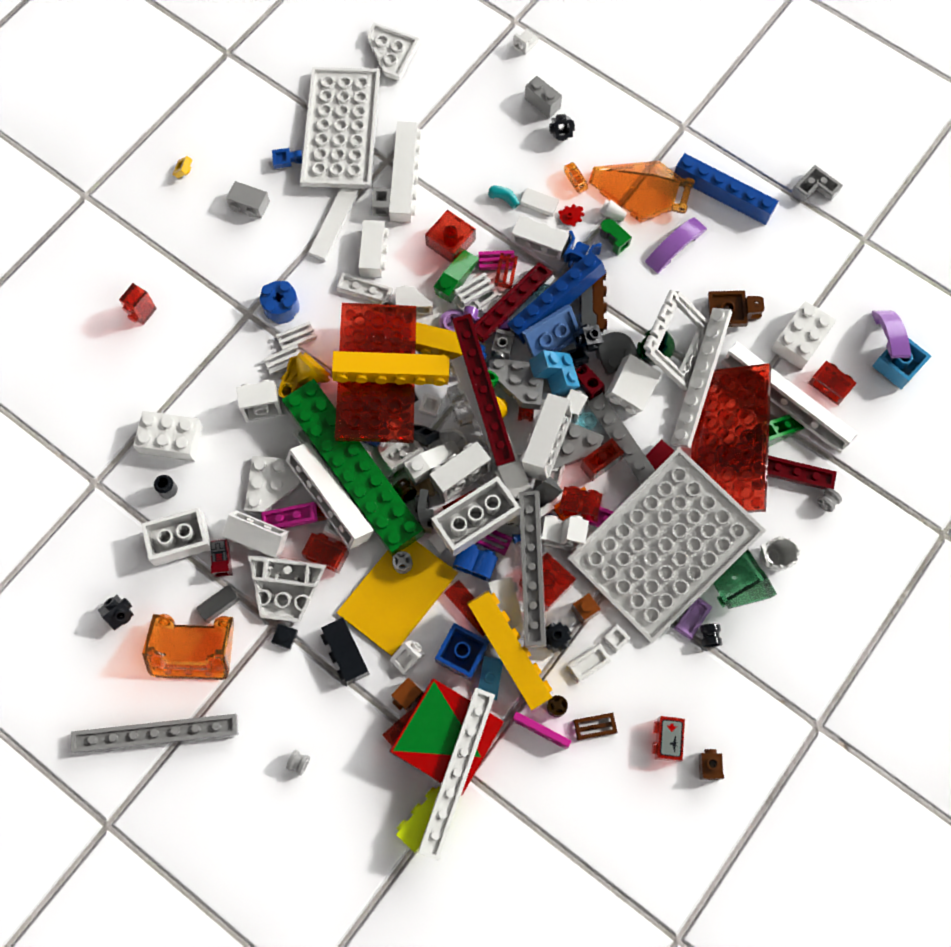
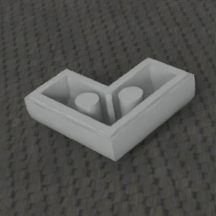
M814 165L793 187L792 193L797 200L804 202L817 190L829 200H832L839 193L843 185Z

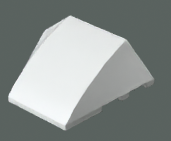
M248 556L260 618L300 622L327 565L286 558Z

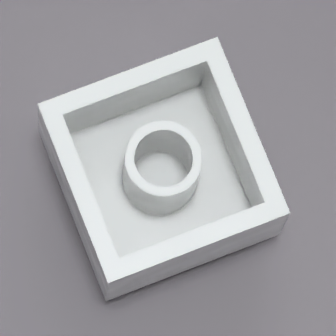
M262 380L260 383H246L241 385V387H236L239 409L246 422L283 415L281 399L274 380Z

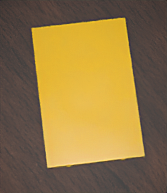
M417 541L402 550L409 553L412 558V569L408 573L400 574L395 571L392 563L393 557L387 550L336 612L348 624L355 627L390 656L395 654L458 574L456 570Z

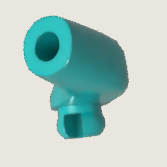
M497 185L489 188L488 196L491 199L496 197L503 199L513 209L520 205L519 200L511 189Z

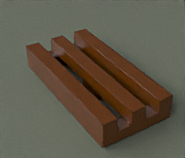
M613 712L573 720L577 741L618 733ZM607 718L611 720V722L579 727L580 723ZM612 726V730L585 735L580 734L582 731Z

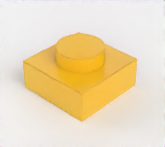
M188 156L179 159L172 175L177 178L188 175L191 171L192 159Z

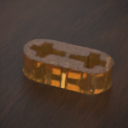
M571 162L565 165V175L577 193L588 190L587 181L576 164Z

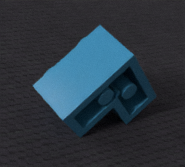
M543 350L529 360L533 377L547 379L553 395L566 397L571 389L576 390L580 387L570 353Z

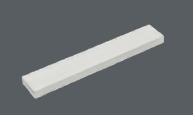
M340 188L308 252L309 256L326 261L362 188Z

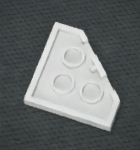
M373 22L367 33V40L384 76L400 81L420 43V38Z
M252 456L244 508L246 513L261 514V512L269 511L273 505L279 501L281 502L300 484L302 485L299 478L286 462V458Z

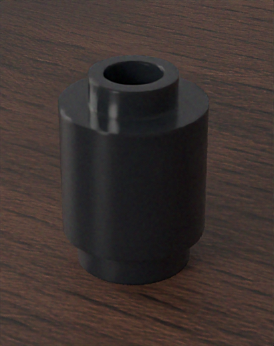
M160 475L154 481V488L161 497L169 499L176 495L178 487L170 476Z

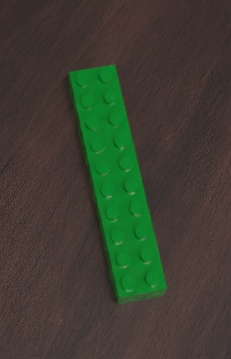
M314 379L282 399L289 414L317 450L322 460L328 465L333 475L339 480L340 485L349 494L353 503L360 509L361 514L371 524L372 529L392 557L424 536L422 526Z

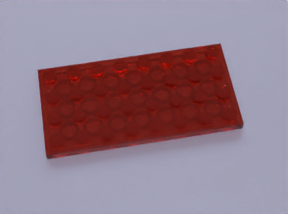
M342 303L339 351L415 354L416 306ZM338 382L335 440L413 443L415 384Z
M769 363L714 370L692 441L691 459L748 513L766 512L771 394V365Z

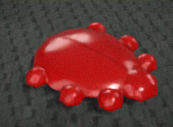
M575 204L571 207L565 206L563 211H558L560 220L572 227H575L577 222H582L581 217L585 215L582 212L583 207H576Z

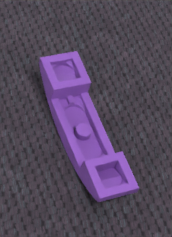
M695 217L691 218L671 233L652 252L645 263L655 272H661L674 256L692 240L695 241L707 228Z
M892 310L872 311L871 314L875 323L881 324L888 340L886 348L890 357L910 358L911 350L908 335L899 315Z

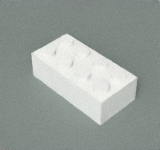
M550 393L547 394L546 400L543 399L541 402V413L535 418L534 431L529 434L527 439L528 447L526 450H523L520 459L526 476L541 481L549 478L573 416L570 399Z
M499 476L432 517L431 522L454 557L520 515L521 507Z

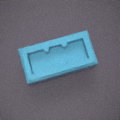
M484 656L478 689L494 694V700L497 701L503 662L501 659Z

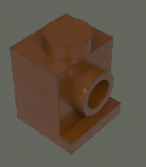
M704 749V753L698 754L700 780L724 779L722 753H717V749ZM710 760L715 761V767H714V768L710 767V765H709V761H710Z

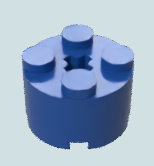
M274 281L262 287L260 303L265 316L278 324L292 321L300 309L294 287L288 281Z

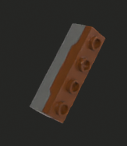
M606 273L580 295V327L585 324H591V326L599 325L602 334L604 330H607V319H604V313L607 312V302H604L607 287L603 286V281H606Z

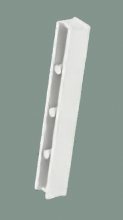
M736 342L721 363L839 454L858 435L856 431L740 343Z

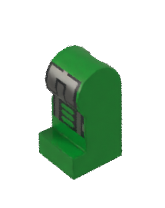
M605 219L601 223L600 236L613 245L612 251L618 256L630 246L632 237L612 219Z

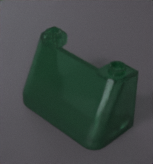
M749 550L738 558L713 583L719 593L718 601L723 608L727 606L728 609L770 599L777 595L767 575L760 568Z

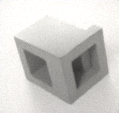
M385 187L373 188L371 205L373 216L389 217L391 189Z
M497 329L491 349V356L497 359L509 360L515 332Z

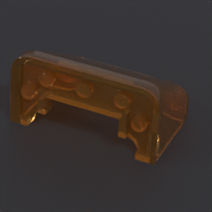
M153 614L142 651L147 672L156 678L226 679L230 671L234 632L233 617H218L214 621V626L176 625L174 619L168 614Z

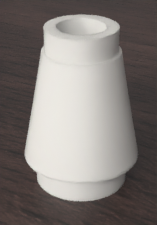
M606 199L600 213L605 217L623 222L627 211L612 200Z

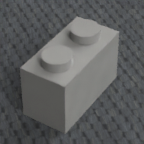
M535 76L525 86L524 99L549 119L561 108L562 95L540 77Z
M234 181L226 197L229 208L233 211H241L250 217L261 219L270 203L266 191Z

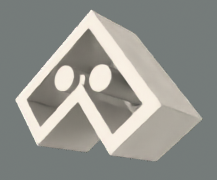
M547 515L541 519L542 544L573 552L586 543L589 521L583 520V517L578 515H572L564 521L559 520L556 516Z

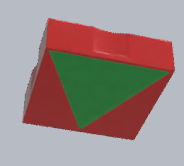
M431 679L417 702L415 710L401 729L388 752L442 784L470 700L436 679ZM490 712L461 796L464 794L504 723L503 720Z

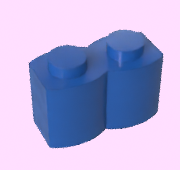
M473 544L456 556L453 568L489 582L498 557L495 556L496 553L487 549L481 551Z

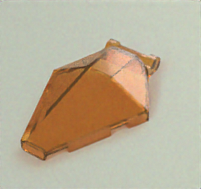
M660 161L595 166L593 167L588 184L600 190L599 193L608 200H612L620 207L625 208L633 218L642 223L671 211L685 214L688 209L687 202L691 188L694 187L695 181L691 178H681ZM679 186L684 187L681 201L677 204L674 202Z

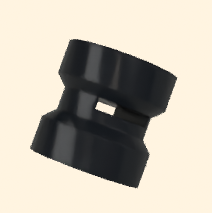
M704 624L700 626L701 633L703 634V647L722 645V638L719 636L721 631L720 624Z

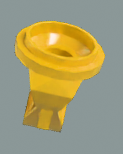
M300 352L297 356L289 359L287 371L280 378L282 381L278 394L281 398H285L291 391L294 392L312 379L317 383H328L330 381L328 378L330 374L308 353L302 354Z

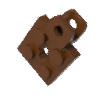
M745 290L708 291L709 318L713 308L725 309V306H728L729 309H732L728 327H747L748 321L761 319L762 313L765 310L764 298L761 296L746 297Z

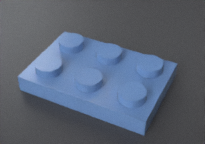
M567 304L524 330L522 335L533 358L543 350L559 352L574 342L573 335L580 328L572 307Z

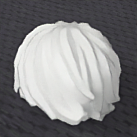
M779 536L771 541L768 540L766 544L762 543L760 545L761 561L770 570L784 571L798 562L801 549L798 548L796 541L791 540V538L787 539L784 536Z

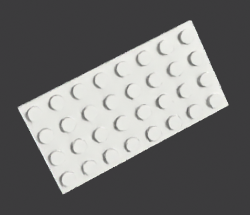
M312 66L300 177L301 186L371 189L380 69Z

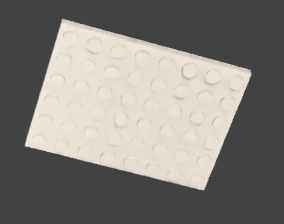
M679 447L586 539V543L577 548L568 559L653 644L767 530Z

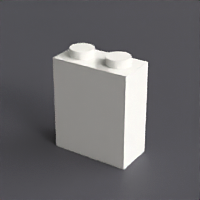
M629 354L622 359L605 396L613 404L623 406L628 413L638 414L644 411L662 372Z

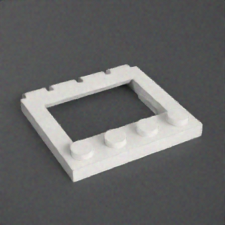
M669 290L664 301L665 304L662 305L657 316L658 319L655 320L650 331L651 335L647 337L643 348L646 350L645 355L684 392H687L708 320L680 291ZM677 307L698 327L679 369L667 356H664L658 350Z

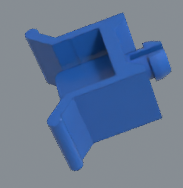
M572 230L569 231L568 242L570 244L562 256L564 258L563 262H568L569 268L579 262L587 254L588 250L595 255H600L601 243L594 244L589 249L588 245L578 241L574 247L575 236Z

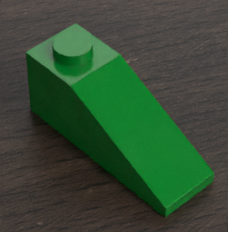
M463 250L434 285L435 294L451 303L456 296L454 290L465 283L480 258Z
M786 415L759 424L745 437L753 450L757 452L803 430L804 426L790 415Z

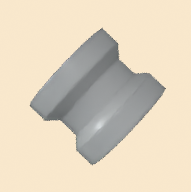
M827 488L824 491V495L817 499L819 506L827 512H832L835 509V505L842 502L840 494L831 488Z
M400 551L393 556L392 563L396 572L405 574L412 569L413 563L409 553Z
M294 750L286 764V769H293L301 776L308 766L310 756H303L298 750Z

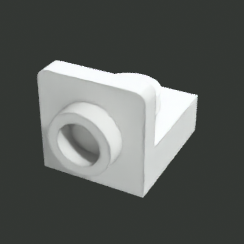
M528 29L524 30L520 35L515 33L513 37V46L525 55L539 43V37Z
M411 640L404 643L390 661L404 675L425 653L422 651L423 649L420 644Z

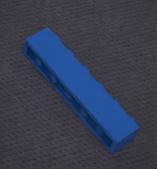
M686 153L683 154L677 163L673 178L764 225L768 223L779 202L771 196Z
M591 251L507 323L511 332H515V337L524 345L526 342L522 332L565 305H570L606 273L603 262Z

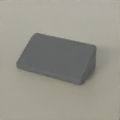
M551 476L534 490H539L540 508L555 500L563 492Z
M228 584L196 609L208 624L239 602L240 599Z

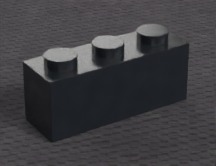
M343 617L321 628L323 634L320 636L324 645L329 644L331 648L329 656L333 664L337 662L340 670H337V673L342 682L346 681L350 685L370 675Z

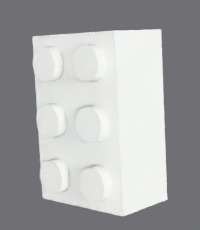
M805 300L778 337L771 351L802 370L837 320Z
M142 411L133 446L139 454L195 462L203 425L198 418Z
M478 441L474 444L469 443L463 448L461 453L458 455L453 454L447 459L445 464L442 466L438 465L432 469L430 474L431 484L446 503L491 471V458Z
M199 507L141 523L148 558L154 566L211 550V541L205 516Z

